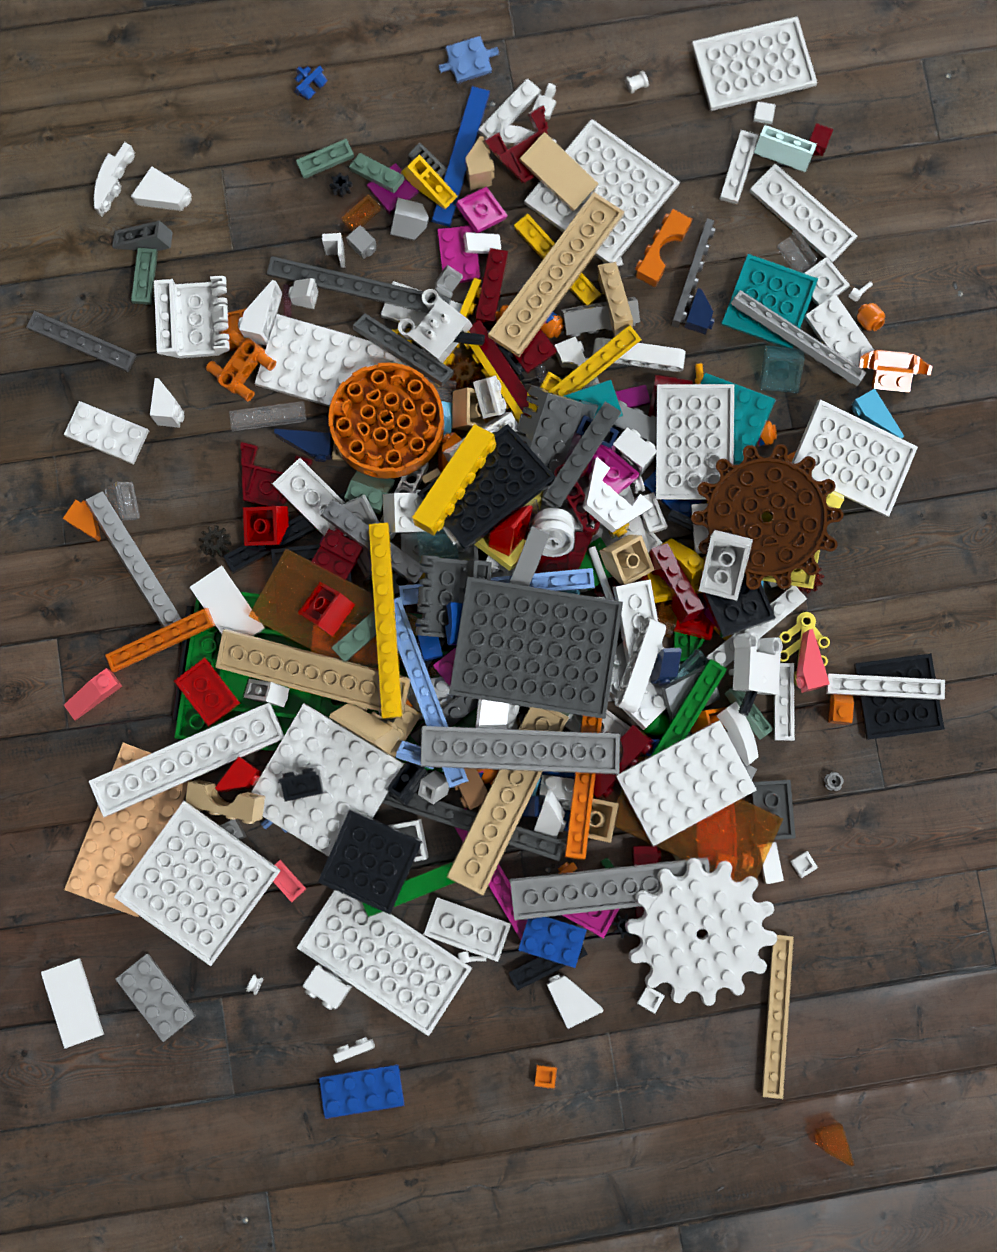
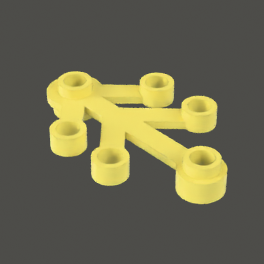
M809 612L801 613L797 617V624L780 634L779 638L782 643L786 644L791 641L793 635L801 631L800 639L786 650H782L781 653L786 654V659L780 658V662H786L789 656L798 649L799 660L802 635L809 629H813L819 648L825 649L829 646L830 640L827 637H823L815 627L816 619L813 614ZM804 618L809 619L810 623L808 625L803 622ZM783 634L788 635L789 639L787 641L782 639ZM822 639L827 642L826 646L821 645L820 641ZM821 655L822 659H824L825 662L824 666H826L828 663V659L825 656ZM797 671L794 672V685H795V686H797V683H796V678H797L796 673H797Z

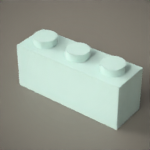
M765 125L754 153L777 161L780 164L793 167L796 170L806 172L817 144Z

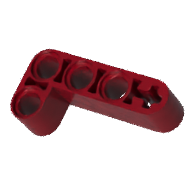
M564 464L556 468L555 476L558 475ZM588 466L586 467V469L584 470L579 479L583 478L587 474ZM577 482L573 487L577 495H568L565 502L583 533L587 536H594L599 531L600 522L587 511L580 513L576 510L578 506L584 505L585 494ZM588 521L591 525L595 524L594 529L591 527L587 528Z

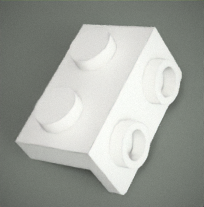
M496 376L473 382L483 419L506 413V402L502 398L500 392L501 384Z
M542 775L539 805H543L548 790H551L564 810H570L574 779Z

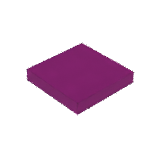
M396 163L390 167V169L398 173L402 171ZM405 177V180L395 193L373 182L367 184V188L389 214L395 211L398 198L410 200L419 193L418 189L413 187Z

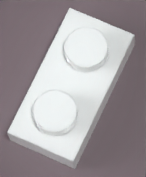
M655 493L643 496L653 504L651 509L641 514L648 534L667 529V524L656 500Z
M367 1037L355 1041L356 1045L350 1048L348 1044L337 1048V1053L333 1055L335 1062L337 1063L373 1049L375 1047L373 1039L367 1040Z

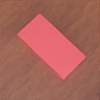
M279 860L275 866L281 871L273 882L293 902L307 888L282 860Z

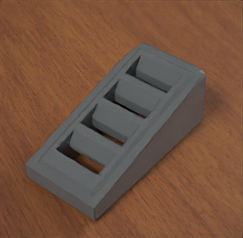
M421 143L408 154L409 162L419 154H421L420 156L423 159L427 158L426 162L429 165L433 163L431 167L433 170L439 169L437 174L441 178L447 172V169Z

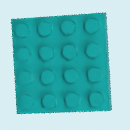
M748 254L721 325L792 350L794 346L792 343L785 341L775 332H771L760 322L754 321L746 313L737 310L731 303L741 290L800 329L818 278Z
M708 373L704 374L701 384H734ZM734 384L733 465H739L743 462V449L746 446H757L776 401L772 397Z

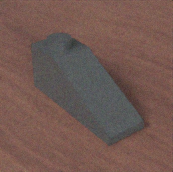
M161 221L115 231L112 247L123 250H137L138 248L156 249L157 251L171 248L173 232Z

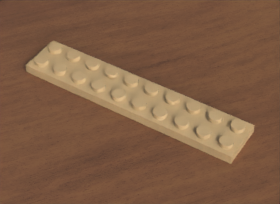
M593 192L488 333V337L520 357L624 216L625 212Z
M227 629L223 630L216 668L382 712L378 669ZM400 676L402 715L404 714L411 679Z
M529 707L519 730L562 732L569 717L557 711ZM498 771L447 878L480 895L484 894L543 771Z

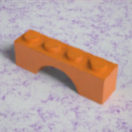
M672 209L670 214L665 215L662 221L663 227L661 230L657 229L653 236L655 241L652 245L649 244L644 252L646 255L644 260H639L635 268L637 270L636 278L656 287L666 267L660 258V249L666 243L672 241L682 242L691 226V218Z

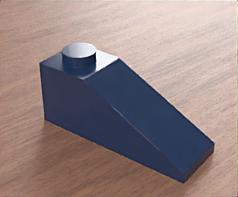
M274 429L278 439L313 458L315 461L325 462L326 460H331L333 443L331 433Z

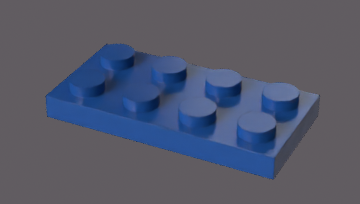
M399 1064L319 1078L325 1119L405 1105Z

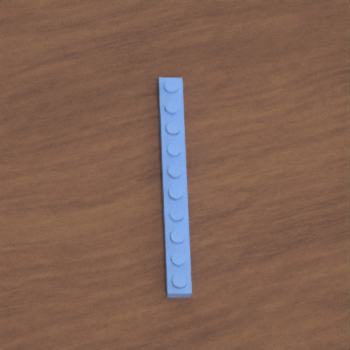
M593 568L534 573L529 587L553 591L595 588ZM512 576L491 577V581L509 583ZM422 584L399 586L403 605L418 604L419 587H423Z
M396 598L394 602L398 650L408 677L411 679L410 682L427 726L448 727L401 598ZM443 768L450 788L468 781L464 768Z

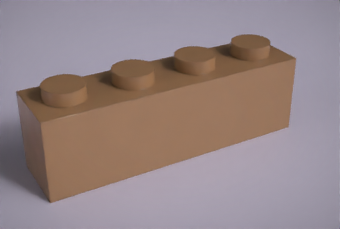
M464 768L468 781L454 787L456 791L461 790L463 796L460 799L464 807H469L472 810L482 805L488 791L477 769Z

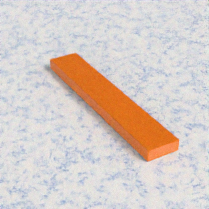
M204 608L105 656L111 671L115 673L210 629L215 624L209 609Z

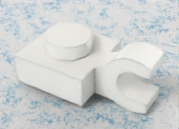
M550 83L546 89L545 96L539 94L533 110L544 105L546 111L544 113L545 119L548 120L556 105V101L552 99L556 92V86Z

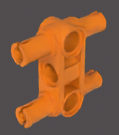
M233 330L229 334V341L239 348L224 369L216 364V362L210 361L206 366V370L217 378L221 386L231 393H237L248 402L254 397V391L244 385L247 378L258 363L271 371L275 368L276 361L265 354V350L250 338H244L237 331Z

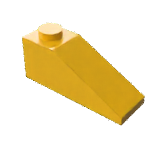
M420 154L400 172L413 187L443 209H446L458 197Z
M671 538L665 543H668L691 586L693 587L700 583L705 561L695 551Z

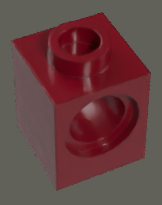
M816 123L809 140L817 144L813 155H824L833 132L832 128Z

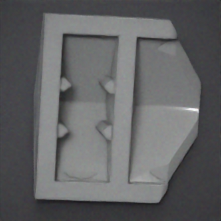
M398 198L390 235L415 240L426 229L428 223V215L423 204Z

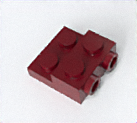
M328 529L317 553L311 561V565L345 583L363 552V547L354 540L344 537V533L339 529Z

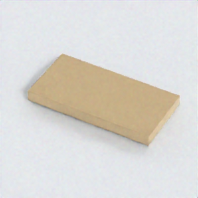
M545 132L519 159L573 212L599 184Z

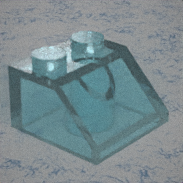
M765 346L761 390L798 393L805 361L804 352L796 348Z

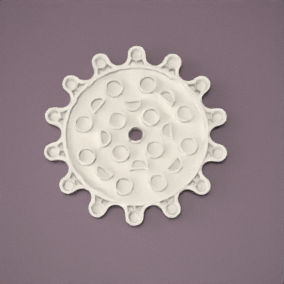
M692 858L688 860L687 870L683 876L676 877L670 870L661 869L657 874L661 885L659 891L649 893L641 890L636 894L635 900L644 908V914L639 919L628 920L625 924V929L628 933L638 935L641 941L640 945L632 949L628 956L633 963L647 962L650 965L651 970L645 977V984L648 987L655 988L659 984L667 982L672 986L671 999L673 1002L681 1003L688 993L696 991L700 994L702 1003L711 1006L715 1003L716 992L720 988L726 987L734 995H741L745 990L742 982L744 973L753 971L757 974H762L766 971V962L759 957L758 951L763 946L774 945L777 941V935L773 931L765 930L762 927V921L772 915L774 906L768 901L757 903L753 900L752 894L758 887V881L755 877L749 876L741 882L733 881L731 879L732 865L730 862L721 861L714 872L707 873L703 871L699 859ZM699 929L707 930L704 938L696 935Z

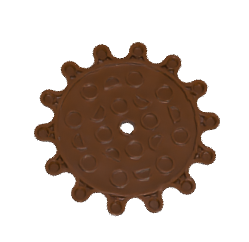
M783 444L776 445L772 455L767 458L761 457L755 446L748 445L743 449L744 459L739 465H733L724 458L719 459L716 463V469L720 473L719 482L715 484L702 482L697 488L698 493L708 501V506L705 510L696 511L691 516L693 524L705 526L709 533L708 537L700 542L699 551L702 554L708 553L710 539L715 530L753 539L745 570L747 577L746 585L751 590L758 589L762 579L766 576H772L779 588L787 589L791 586V573L795 569H802L810 576L817 574L819 566L814 559L815 553L818 550L832 552L838 545L836 539L827 533L828 525L840 522L844 515L841 509L829 507L826 503V497L836 488L835 482L831 479L823 481L813 479L812 470L816 466V461L811 456L804 457L799 463H791L787 457L788 449ZM765 512L770 513L772 521L763 522L761 515Z

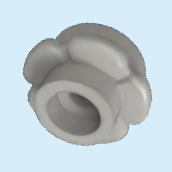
M831 772L824 778L825 786L828 790L838 791L842 788L844 781L837 772Z

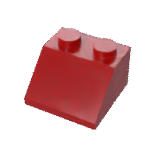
M533 506L521 507L489 532V547L510 556L527 535Z
M288 506L243 507L244 546L280 545L289 526Z
M319 582L298 614L333 637L343 621L351 613L355 604L340 592Z
M238 757L215 789L223 793L251 789L253 786L255 787L263 772L245 759Z

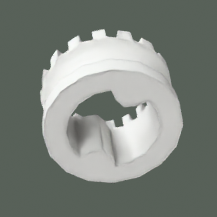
M641 475L632 483L635 494L639 490L645 491Z
M253 975L247 987V992L253 991V994L256 995L260 989L258 986H261L263 978L258 979L256 975Z

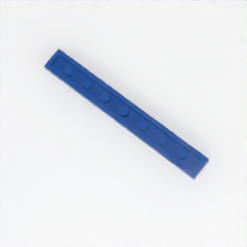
M472 86L444 182L458 197L446 209H443L438 204L436 205L432 219L434 223L451 226L456 203L466 175V157L475 145L478 129L480 128L490 95L489 90Z

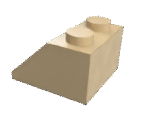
M467 387L453 391L452 428L470 431L474 424L482 427L496 418V416L483 419L475 389Z
M627 535L599 551L605 568L621 585L633 583L654 571L642 535Z
M592 799L588 838L611 843L618 803Z

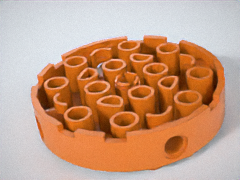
M378 363V365L365 366L355 371L351 377L345 382L343 381L338 387L329 408V427L337 451L352 468L375 478H398L422 468L437 452L444 434V412L436 388L422 373L403 364ZM386 418H390V419H391V420L388 421V422H385V423L383 422V420L386 419Z

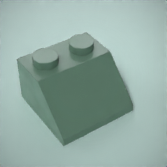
M357 471L350 481L344 497L345 501L348 502L365 494L374 513L382 516L383 494L391 493L395 480L391 478H375Z

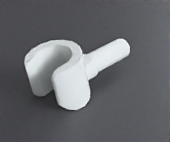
M872 282L867 283L860 291L854 287L848 297L858 301L862 294L873 285Z
M468 951L458 953V958L464 963L486 961V957L483 956L469 957Z

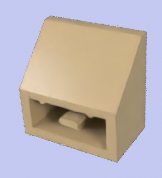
M483 136L478 138L466 157V174L470 190L492 186V179H494L493 160H490V150L483 143Z

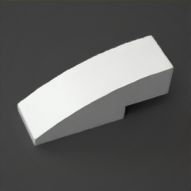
M734 702L719 713L717 717L728 732L726 733L737 754L745 765L748 766L759 757L757 745L747 718L739 713L740 707L737 702Z

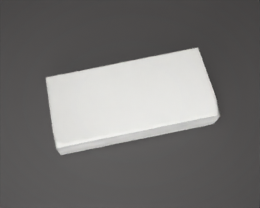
M776 842L756 845L764 884L784 881Z

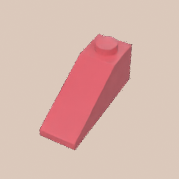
M809 629L802 635L796 673V683L802 693L820 689L830 684L813 629Z
M106 668L86 683L64 706L76 721L120 689L122 685L113 672Z

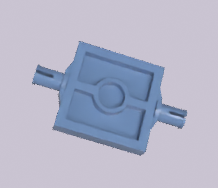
M478 36L446 46L448 63L438 65L440 73L451 70L455 75L457 83L492 73L489 57L499 55L497 47L486 50L481 37Z

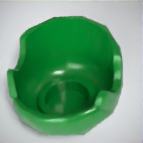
M663 711L644 730L641 727L640 729L651 739L660 738L669 726V716Z

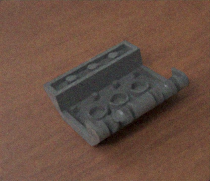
M531 385L528 393L537 398L527 396L526 400L538 405L536 411L529 407L523 408L522 412L528 415L521 414L516 430L522 433H516L554 474L556 468L567 461L582 438L576 432L583 416L594 419L598 405L583 400L576 401L547 392L544 388Z
M421 555V564L424 567H420V572L425 573V579H419V584H422L423 587H419L418 604H422V607H418L417 611L423 613V616L417 619L416 624H420V627H416V635L447 638L445 626L449 624L446 605L450 602L463 603L467 577L491 580L492 562L465 561Z

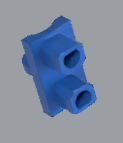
M308 66L304 70L301 67L296 69L298 76L295 77V80L298 83L302 79L304 80L294 91L297 96L301 94L305 99L309 100L315 94V91L309 86L312 82L319 89L326 84L327 79L322 74L323 69L321 66L316 68L309 76L308 73L311 69Z

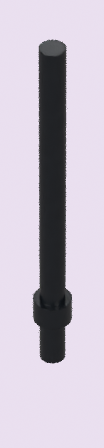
M186 606L185 617L194 613V606ZM190 638L182 641L177 678L185 673ZM177 685L172 720L178 719L182 691Z

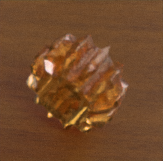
M468 357L464 362L462 358L458 359L459 363L453 361L451 369L454 370V375L450 378V380H454L453 385L457 386L460 384V389H463L464 385L471 388L470 383L473 384L476 379H480V374L478 373L480 367L475 366V360L469 363ZM464 371L465 373V371H467L468 375L465 376L464 374V376H462L461 372Z

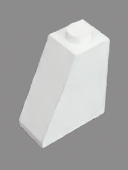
M151 167L131 197L135 204L139 206L182 211L184 207L190 204L192 195L187 187Z
M560 974L549 978L550 982L547 983V986L568 1029L604 1012L598 1003L565 975L560 976Z

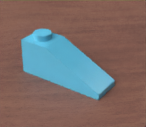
M875 389L855 399L852 403V410L857 417L859 416L860 419L903 439V433Z

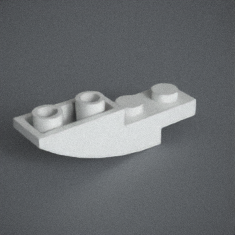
M124 142L115 157L110 154L107 155L99 171L94 192V208L100 216H103L110 209L111 202L120 194L121 185L118 178L120 179L123 176L124 169L134 159L135 153L131 145Z

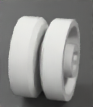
M558 508L544 509L535 515L533 527L550 533L542 555L559 557L569 553L574 545V517L569 512Z

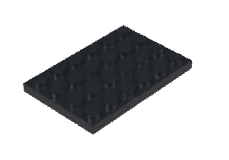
M508 424L494 434L496 441L494 451L487 455L484 466L477 470L474 481L465 488V494L461 500L458 499L453 513L444 520V527L465 551L550 486L556 478ZM438 478L417 493L422 501Z

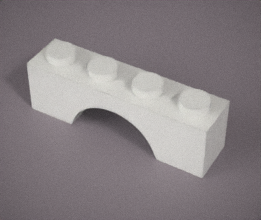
M576 336L555 345L557 350L556 356L561 367L575 370L588 359L585 358L583 354L584 347L581 341H577ZM598 377L594 378L583 389L599 384Z

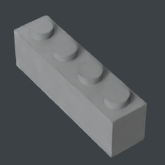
M629 297L627 301L633 318V326H635V323L640 322L638 300L635 297ZM607 302L561 309L563 325H565L564 332L566 335H570V337L580 336L583 332H588L589 334L597 333L600 329L605 328L606 330H612Z
M619 401L623 416L616 420L612 428L618 430L621 434L627 427L630 430L634 429L641 435L640 438L645 442L650 441L657 450V417H649L642 410L637 408L631 409L627 407L626 403Z

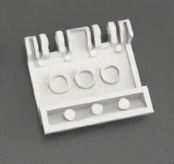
M211 276L212 282L175 284L173 279L154 280L158 354L176 358L218 356L230 350L229 341H227L229 340V335L225 333L220 334V332L229 328L227 323L228 307L225 305L227 304V299L223 297L218 298L227 293L225 276Z

